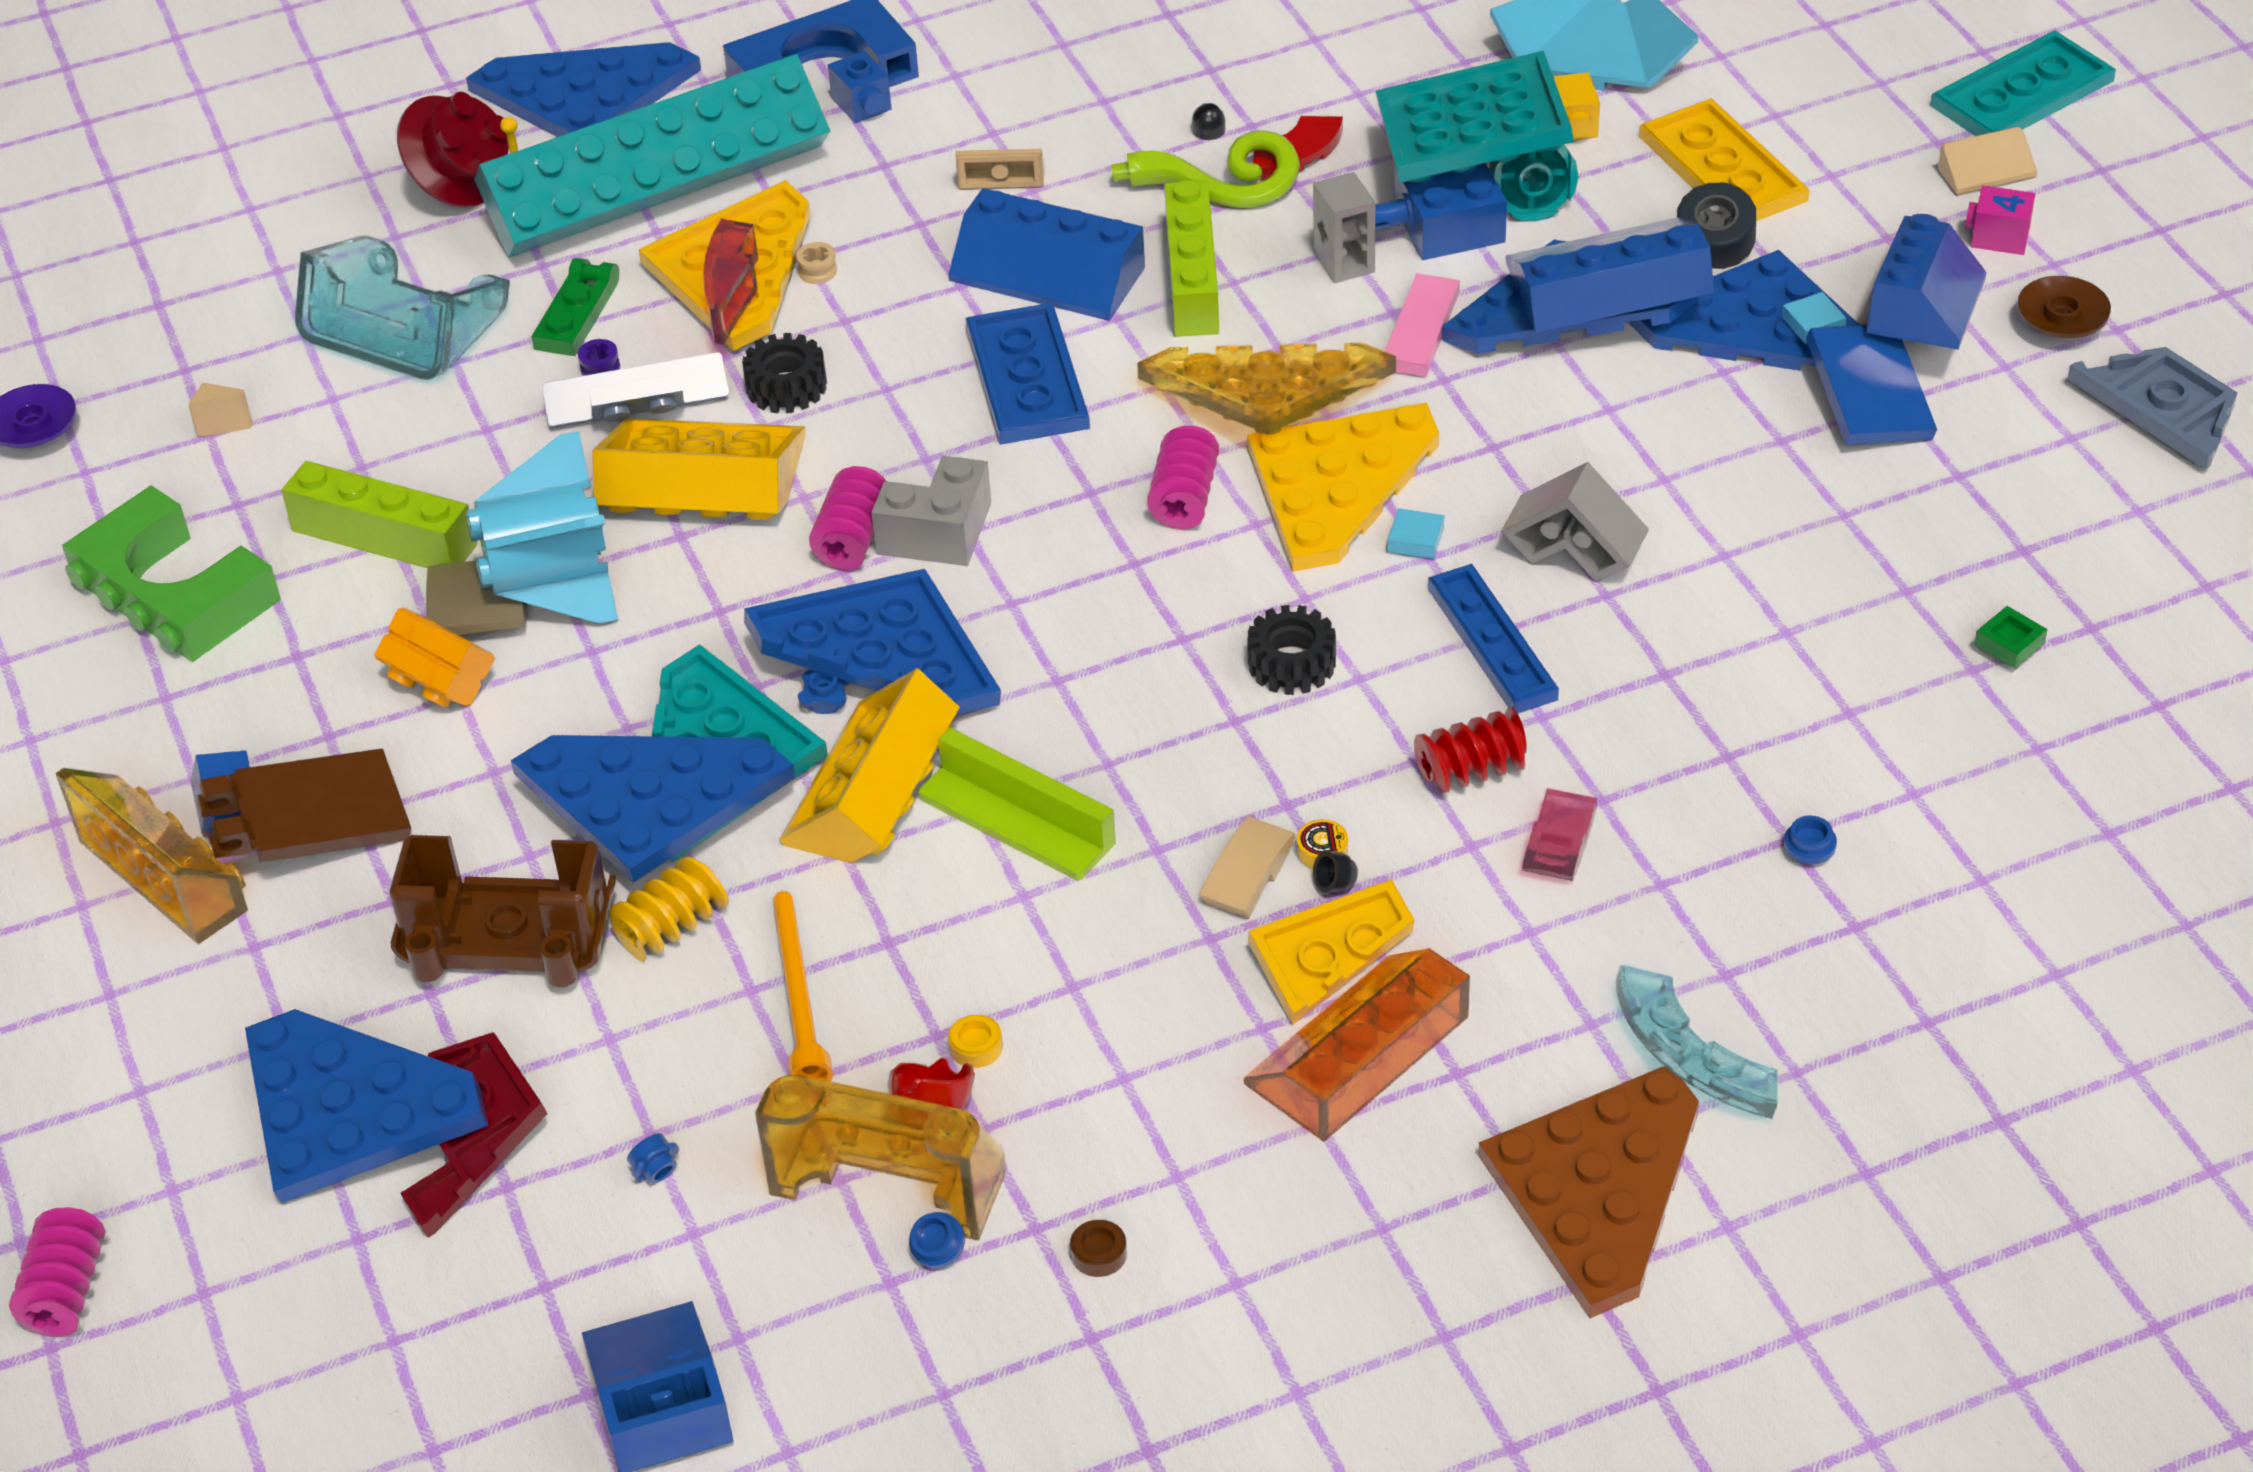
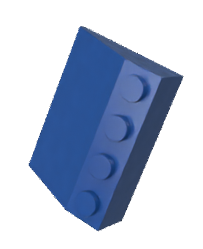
M1681 217L1505 255L1507 267L1535 333L1714 294L1710 245L1698 223Z

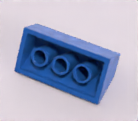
M982 188L963 215L948 274L949 281L1039 304L1053 303L1055 308L1110 321L1145 269L1143 226Z
M1929 214L1904 215L1874 282L1866 333L1959 350L1985 283L1987 272L1950 223L1940 222L1935 216Z

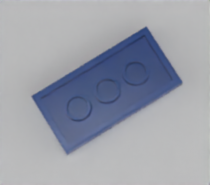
M1053 303L965 318L966 330L1000 445L1090 429L1089 414Z

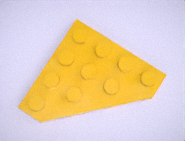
M785 180L638 249L640 262L724 343L735 351L772 332L796 260V253L800 248L811 215L809 201Z
M1427 402L1247 434L1248 451L1292 572L1340 563L1349 552V544L1358 533L1363 535L1383 512V504L1392 494L1398 495L1415 475L1417 464L1425 455L1430 457L1438 448L1439 430Z

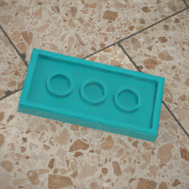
M2054 30L1932 93L1930 106L1974 136L2014 127H2020L2023 130L2114 82L2116 69Z

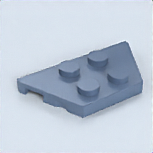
M2167 347L2144 350L2139 354L2126 353L2110 356L2108 365L2088 369L2083 361L2074 362L2069 367L2067 380L2205 470L2212 464L2235 407L2238 393Z

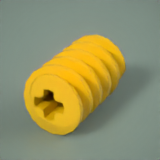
M686 856L676 862L675 868L670 867L663 870L658 879L654 878L647 881L642 891L636 890L631 892L626 902L620 901L614 904L610 910V921L614 933L622 945L636 959L645 962V945L654 953L660 954L664 951L661 934L669 941L677 942L681 937L677 923L684 929L693 931L697 926L693 912L702 919L708 920L713 915L709 901L722 909L728 906L729 899L713 871L697 859Z

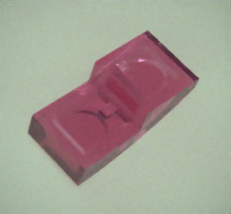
M1547 788L1538 821L1534 822L1522 863V871L1573 881L1591 832L1597 811V798Z

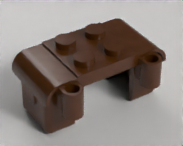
M410 835L403 842L389 890L397 920L391 939V949L398 958L410 963L414 978L420 982L437 980L443 974L445 966H447V968L545 972L550 985L558 988L567 987L576 981L579 971L592 968L598 960L615 888L616 875L609 876L606 886L600 852L596 843L581 840H552L551 846L559 880L465 876L464 882H462L451 836Z

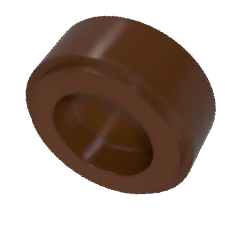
M1091 1220L1080 1225L1071 1236V1259L1074 1266L1083 1274L1092 1277H1104L1117 1272L1124 1265L1127 1258L1126 1236L1123 1230L1115 1223L1107 1220Z

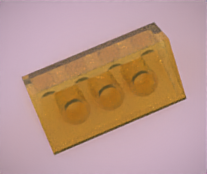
M62 768L55 773L79 842L198 945L248 911L242 889L246 887V883L238 869L230 862L223 864L215 858L211 848L201 837L197 836L193 839L184 831L179 820L171 812L167 811L163 814L157 809L144 789L139 786L134 789L121 777L114 774Z

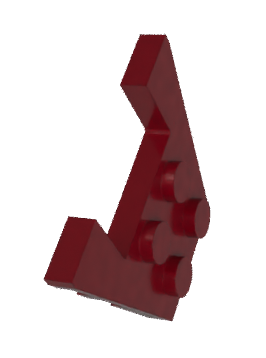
M494 1032L428 1053V1057L473 1073L480 1085L489 1125L439 1144L449 1162L400 1193L428 1238L443 1226L548 1114L542 1102Z

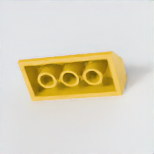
M918 668L859 701L784 829L779 841L787 847L853 863L870 853L874 856L880 854L888 847L895 836L892 828L897 819L903 816L912 806L915 798L911 794L914 788L932 770L934 762L931 758L936 749L939 748L938 739L951 727L950 724L960 707Z

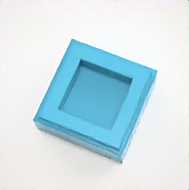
M1823 292L1785 304L1782 308V319L1805 344L1807 343L1806 337L1810 328L1846 326V317Z
M1398 508L1388 537V552L1435 559L1444 530L1445 515Z

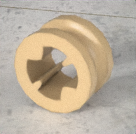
M812 242L800 247L796 253L799 277L804 282L811 284L825 283L833 279L837 273L834 248L823 242Z

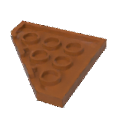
M1671 1063L1479 1142V1158L1589 1318L1639 1298L1644 1285L1646 1270L1661 1232L1666 1208L1671 1193L1674 1191L1684 1160L1685 1149L1690 1134L1693 1132L1699 1109V1100Z

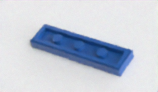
M1473 564L1428 577L1429 592L1508 707H1514L1519 714L1558 701V686Z

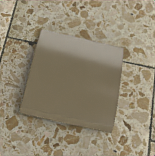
M475 561L428 566L426 582V615L428 619L457 635L525 627L526 603L493 595L491 587L481 589Z

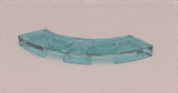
M1620 965L1616 977V992L1619 1004L1626 1021L1645 1048L1671 1072L1705 1094L1746 1112L1772 1119L1778 1105L1777 1070L1741 1057L1715 1041L1709 1043L1703 1041L1689 1027L1691 1019L1686 1015L1676 997L1673 977Z

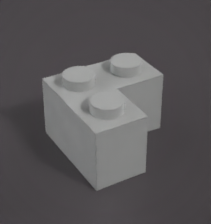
M942 455L930 487L884 481L872 510L876 554L968 566L991 506L988 461Z
M1586 462L1522 494L1501 532L1531 564L1566 549L1593 580L1597 582L1631 565L1649 528L1591 464Z

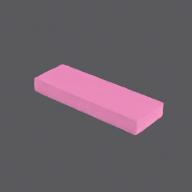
M1416 273L1383 354L1382 370L1421 377L1427 376L1443 336L1442 325L1448 322L1458 298L1460 280Z

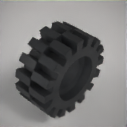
M783 333V339H777L776 334L768 336L769 342L765 343L762 339H759L755 342V349L749 347L745 351L746 357H743L742 365L746 392L752 404L757 402L758 408L765 410L770 405L771 413H779L780 408H786V414L794 413V406L799 405L801 410L809 408L808 400L816 404L820 400V394H825L827 378L822 348L817 346L815 340L811 339L807 342L806 336L798 334L796 339H792L791 333Z
M1282 605L1281 613L1278 614L1273 608L1266 610L1265 619L1258 615L1254 619V626H1249L1247 651L1249 672L1252 677L1256 676V683L1263 687L1269 682V691L1277 693L1280 687H1285V695H1294V688L1297 687L1301 688L1302 694L1311 692V683L1317 688L1325 685V678L1330 679L1334 674V668H1336L1335 628H1332V622L1328 617L1321 620V612L1316 609L1308 615L1307 607L1298 605L1297 612H1290V605ZM1288 646L1306 649L1297 653L1278 651V649Z

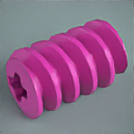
M1183 425L1170 430L1164 435L1160 443V452L1157 456V464L1154 468V476L1151 480L1150 491L1147 496V506L1152 516L1163 525L1180 530L1191 529L1201 524L1205 516V507L1208 504V495L1211 491V482L1214 478V469L1217 465V456L1219 455V444L1215 436L1208 430L1198 426Z
M851 466L839 471L832 481L809 535V544L814 555L822 563L833 569L842 571L855 570L864 561L865 554L871 544L870 541L874 536L872 510L882 485L886 481L877 471L867 467Z
M64 1207L45 1211L35 1219L32 1236H30L26 1248L27 1253L23 1257L20 1268L21 1272L17 1276L15 1290L12 1292L9 1302L11 1315L19 1324L33 1332L52 1337L70 1336L77 1331L80 1321L77 1315L83 1311L85 1304L83 1297L88 1294L91 1284L88 1278L94 1274L96 1267L94 1260L99 1257L102 1247L99 1241L103 1240L106 1234L103 1223L94 1215L82 1209Z

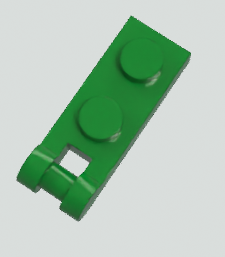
M577 257L572 259L567 278L531 336L534 350L576 356L618 284L620 273L617 264L602 262L599 266L591 264L588 259ZM594 282V285H589L587 283Z

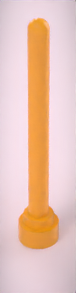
M779 891L773 897V907L796 1045L787 1062L791 1084L796 1089L814 1091L824 1088L831 1082L833 1078L831 1058L829 1053L816 1040L794 900L789 892Z

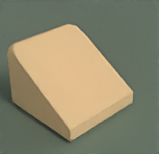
M202 383L189 402L190 413L198 436L207 437L250 429L253 425L245 392L242 389Z

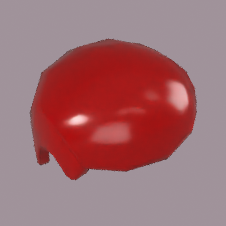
M946 1058L938 1059L929 1067L919 1063H899L889 1074V1095L899 1110L911 1118L922 1122L948 1121L966 1108L972 1092L975 1072L971 1064L965 1063L960 1072L956 1073L951 1070Z

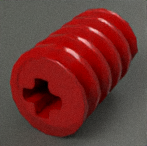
M1508 707L1505 714L1500 711L1491 712L1486 720L1482 717L1471 718L1467 725L1462 722L1451 725L1449 731L1444 728H1438L1432 731L1430 737L1423 733L1416 735L1414 739L1415 759L1423 778L1427 782L1435 781L1442 793L1450 792L1451 776L1455 777L1460 787H1468L1469 771L1473 770L1480 782L1487 781V765H1492L1498 776L1506 775L1507 759H1510L1517 771L1525 769L1526 736L1522 721L1514 707Z

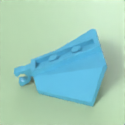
M1514 0L1490 9V16L1512 58L1544 50L1553 76L1589 72L1595 90L1605 91L1607 83L1643 88L1653 86L1698 43V35L1660 0H1630L1625 3L1621 2V0Z

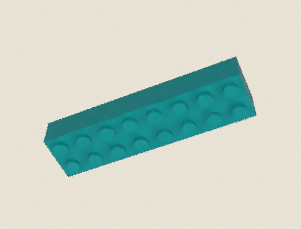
M794 54L487 161L479 165L474 180L507 257L510 258L821 147L831 131L798 54Z

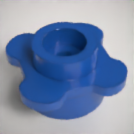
M811 669L803 673L802 682L804 683V689L798 694V701L801 705L808 707L811 711L818 714H830L838 711L846 703L847 698L844 689L850 682Z

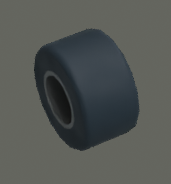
M1724 182L1707 183L1693 188L1682 198L1677 208V217L1700 225L1710 245L1712 269H1725L1737 265L1750 255L1756 242V206L1746 192L1737 186Z

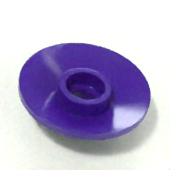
M50 384L21 386L1 395L0 445L12 448H29L58 438L70 428L76 418L77 408L74 398L65 389Z

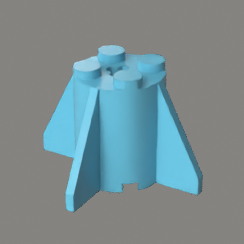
M579 431L557 436L474 501L475 509L467 510L466 520L471 542L478 540L481 542L484 557H478L475 561L481 589L491 587L493 595L600 624L618 620L608 574V562L598 564L597 555H601V551L606 550L602 529L605 525L604 515H599L595 496L585 498L584 491L589 490L592 484L587 473Z

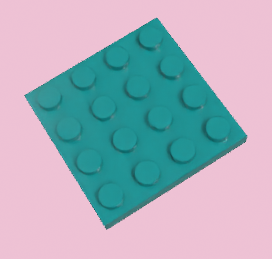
M1544 50L1375 90L1399 183L1406 181L1423 182L1436 174L1449 171L1465 172L1479 164L1491 161L1508 162L1516 159L1521 154L1538 150L1550 152L1559 149L1563 144L1574 142L1572 127Z

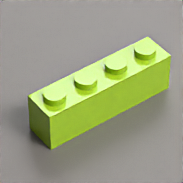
M1184 180L1164 183L1175 337L1219 334L1218 286L1208 180Z
M306 460L281 489L293 532L424 568L433 565L465 562L477 546L476 541L471 542L466 520V513L469 510L467 503Z

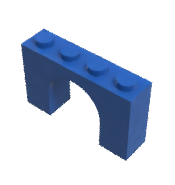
M850 0L723 45L727 78L794 54H798L803 64L819 58H846L864 50L888 75L889 87L919 77L916 43L879 0Z

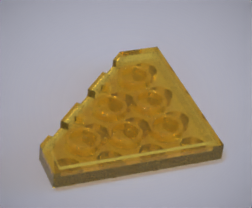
M1344 343V351L1323 350L1317 352V344L1280 345V353L1273 351L1253 353L1252 345L1216 346V354L1195 353L1191 355L1188 353V347H1170L1137 362L1139 380L1156 386L1160 391L1172 393L1188 400L1192 405L1202 406L1220 414L1227 420H1234L1253 428L1259 434L1271 435L1280 432L1282 428L1300 419L1311 417L1314 412L1328 405L1343 401L1347 396L1363 388L1374 386L1377 381L1396 373V356L1365 343Z

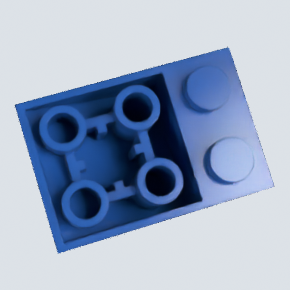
M693 1301L581 1332L619 1472L636 1471L734 1442L725 1398Z

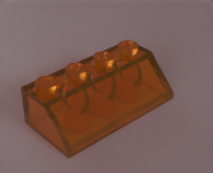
M1430 948L1389 955L1244 1077V1085L1325 1142L1469 1017L1470 975Z

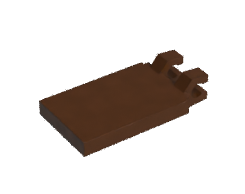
M383 748L235 769V773L229 774V776L221 775L201 779L199 787L202 794L197 795L196 799L201 817L228 815L238 811L241 816L219 819L213 822L215 835L210 837V845L215 858L241 856L256 851L260 863L404 841L406 837L410 836L412 829Z

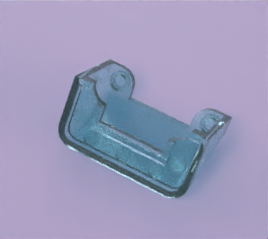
M362 235L300 253L295 324L299 334L312 344L419 379L430 380L445 374L504 312L508 303L510 280L490 274H483L473 278L466 290L451 294L441 290L435 292L397 280L398 257L395 250L383 240Z

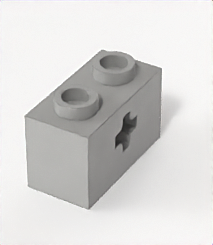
M1355 172L1314 182V254L1334 284L1374 273V199Z

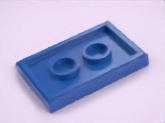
M1867 325L1810 328L1806 340L1845 445L1933 440L1937 427L1902 339L1866 333Z

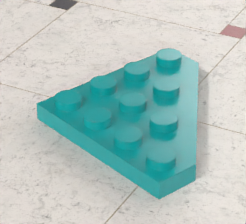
M697 645L661 669L659 682L661 690L659 703L656 704L652 736L763 738L794 764L795 777H798L828 756L826 742L702 645ZM755 805L745 810L735 818L731 819L721 827L717 828L716 830H714L707 836L703 837L702 839H700L699 841L689 846L688 848H686L685 850H683L682 852L675 855L669 860L674 862L682 855H684L685 853L699 845L701 842L715 834L717 831H719L720 829L734 821L736 818H738L739 816L753 808Z

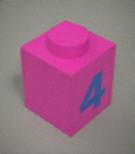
M1982 185L1978 203L1969 202L1965 228L1973 229L1971 247L2025 255L2036 193Z

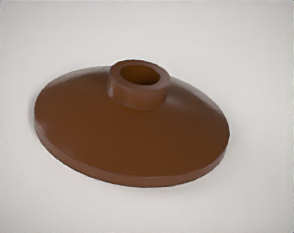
M2047 276L2032 281L2022 289L2018 297L2017 309L2022 320L2040 333L2058 338H2080L2094 334L2106 325L2110 317L2111 304L2106 294L2100 288L2086 280L2071 276Z

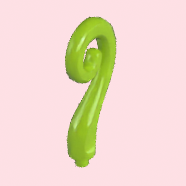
M1257 130L1245 133L1235 139L1229 148L1227 167L1238 180L1246 182L1257 181L1262 177L1261 167L1256 163H1248L1245 159L1249 153L1257 150L1271 153L1276 159V170L1269 178L1258 183L1234 185L1223 182L1174 154L1154 150L1127 153L1128 162L1111 164L1114 182L1130 179L1132 187L1173 183L1184 180H1208L1210 202L1230 208L1246 209L1267 205L1286 194L1297 179L1300 162L1294 146L1285 137L1276 132Z

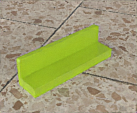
M951 727L938 739L941 768L919 789L921 801L1077 881L1082 880L1116 844L1114 810Z

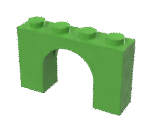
M152 485L62 544L68 565L65 566V571L76 587L88 589L98 597L106 608L118 610L128 618L137 630L148 631L158 639L167 651H176L192 663L281 600L272 566L242 545L203 572L189 579L172 583H155L141 579L142 575L152 565L191 539L181 505Z

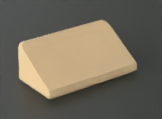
M2020 127L1948 142L1941 146L1938 170L1956 195L1981 190L1982 185L1994 187L2037 176V168L2025 134Z
M1042 149L956 151L955 153L958 189L1044 187L1045 167Z

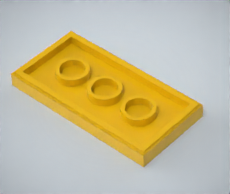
M1712 98L1648 121L1639 127V137L1691 188L1707 183L1724 182L1737 186L1746 192L1756 206V221L1808 202L1809 188Z

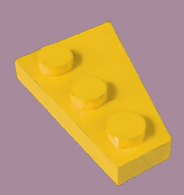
M1391 879L1249 930L1248 943L1291 1024L1294 1025L1413 932L1415 920Z

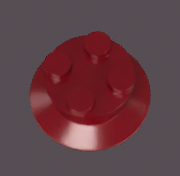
M462 91L450 97L436 95L422 97L410 104L399 119L397 146L401 160L415 183L432 198L459 208L480 205L484 201L474 180L479 165L505 156L509 152L507 135L500 127L504 117L496 115L485 103Z

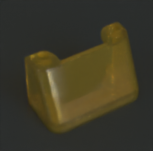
M787 1075L770 1083L764 1091L755 1111L770 1195L796 1201L799 1187L805 1182L820 1178L821 1183L831 1185L840 1164L937 1184L933 1194L935 1208L944 1210L947 1208L950 1210L951 1215L962 1225L965 1238L980 1240L1005 1177L1006 1162L1001 1144L971 1113L958 1108L802 1075Z

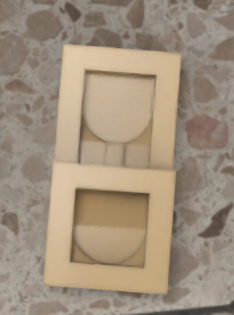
M1248 816L1232 835L1209 873L1199 893L1202 901L1249 919L1268 879L1275 881L1296 837L1295 834Z

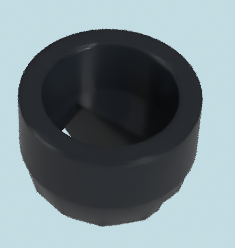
M1203 103L1195 109L1192 116V133L1194 136L1202 140H1214L1224 135L1226 120L1223 111L1217 105Z
M1323 851L1317 856L1313 866V879L1316 887L1321 892L1340 893L1351 889L1357 881L1358 867L1349 855L1337 851Z

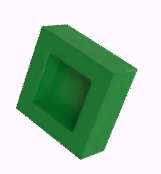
M2006 606L1977 630L1975 645L2015 669L2045 644L2048 629L2011 607Z

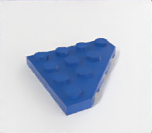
M671 42L497 57L467 76L466 81L468 91L559 137L655 103L701 71L699 56Z
M1554 239L1550 243L1546 244L1545 247L1559 243H1564L1566 241ZM1508 274L1442 325L1443 341L1477 354L1496 351L1495 343L1522 339L1523 346L1560 341L1559 333L1586 329L1587 336L1624 331V323L1650 319L1652 326L1668 324L1698 301V297L1535 333L1512 276Z
M1780 250L1714 275V294L1698 297V301L1671 323L1652 326L1650 319L1629 322L1654 349L1673 351L1674 345L1699 348V356L1736 361L1738 355L1764 358V366L1801 371L1802 364L1816 365L1808 343L1805 344L1782 319L1783 305L1823 292L1846 317V326H1860L1857 321Z
M925 569L744 608V624L761 654L876 691L918 668L960 707L956 715L1000 705V687Z
M551 735L511 760L514 775L584 839L596 843L599 852L633 883L796 778L794 764L763 738Z
M296 1009L245 1027L273 1192L281 1203L489 1126L480 1085L473 1073L468 1070Z

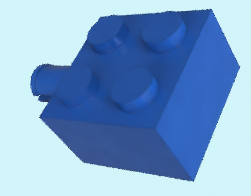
M1486 163L1476 165L1473 169L1465 172L1449 171L1433 175L1430 179L1423 182L1406 181L1399 183L1396 168L1394 167V200L1375 204V231L1403 225L1422 261L1506 243L1507 200Z

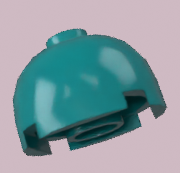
M1564 144L1559 149L1550 152L1538 150L1521 154L1516 159L1508 162L1491 161L1489 166L1491 174L1507 200V211L1518 220L1539 221L1559 212L1557 208L1562 206L1567 198L1570 201L1575 194L1579 178L1576 160Z

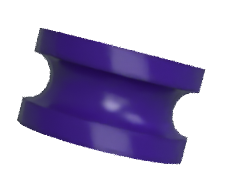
M607 339L590 340L584 343L577 352L582 376L620 370L621 368L617 346Z

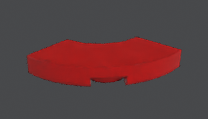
M1300 116L1297 125L1287 134L1282 135L1294 146L1300 162L1298 173L1304 170V165L1311 163L1317 158L1325 159L1335 149L1342 136L1343 116ZM1254 151L1253 163L1258 164L1262 169V177L1259 180H1265L1276 170V159L1274 155L1267 151Z

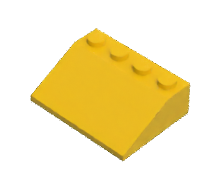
M627 418L592 450L593 496L596 498L597 505L608 506V510L615 513H628L636 511L637 507L654 508V512L660 515H676L682 513V509L700 510V515L705 517H723L728 515V511L746 512V517L750 519H770L774 517V514H779L788 502L806 436V426Z

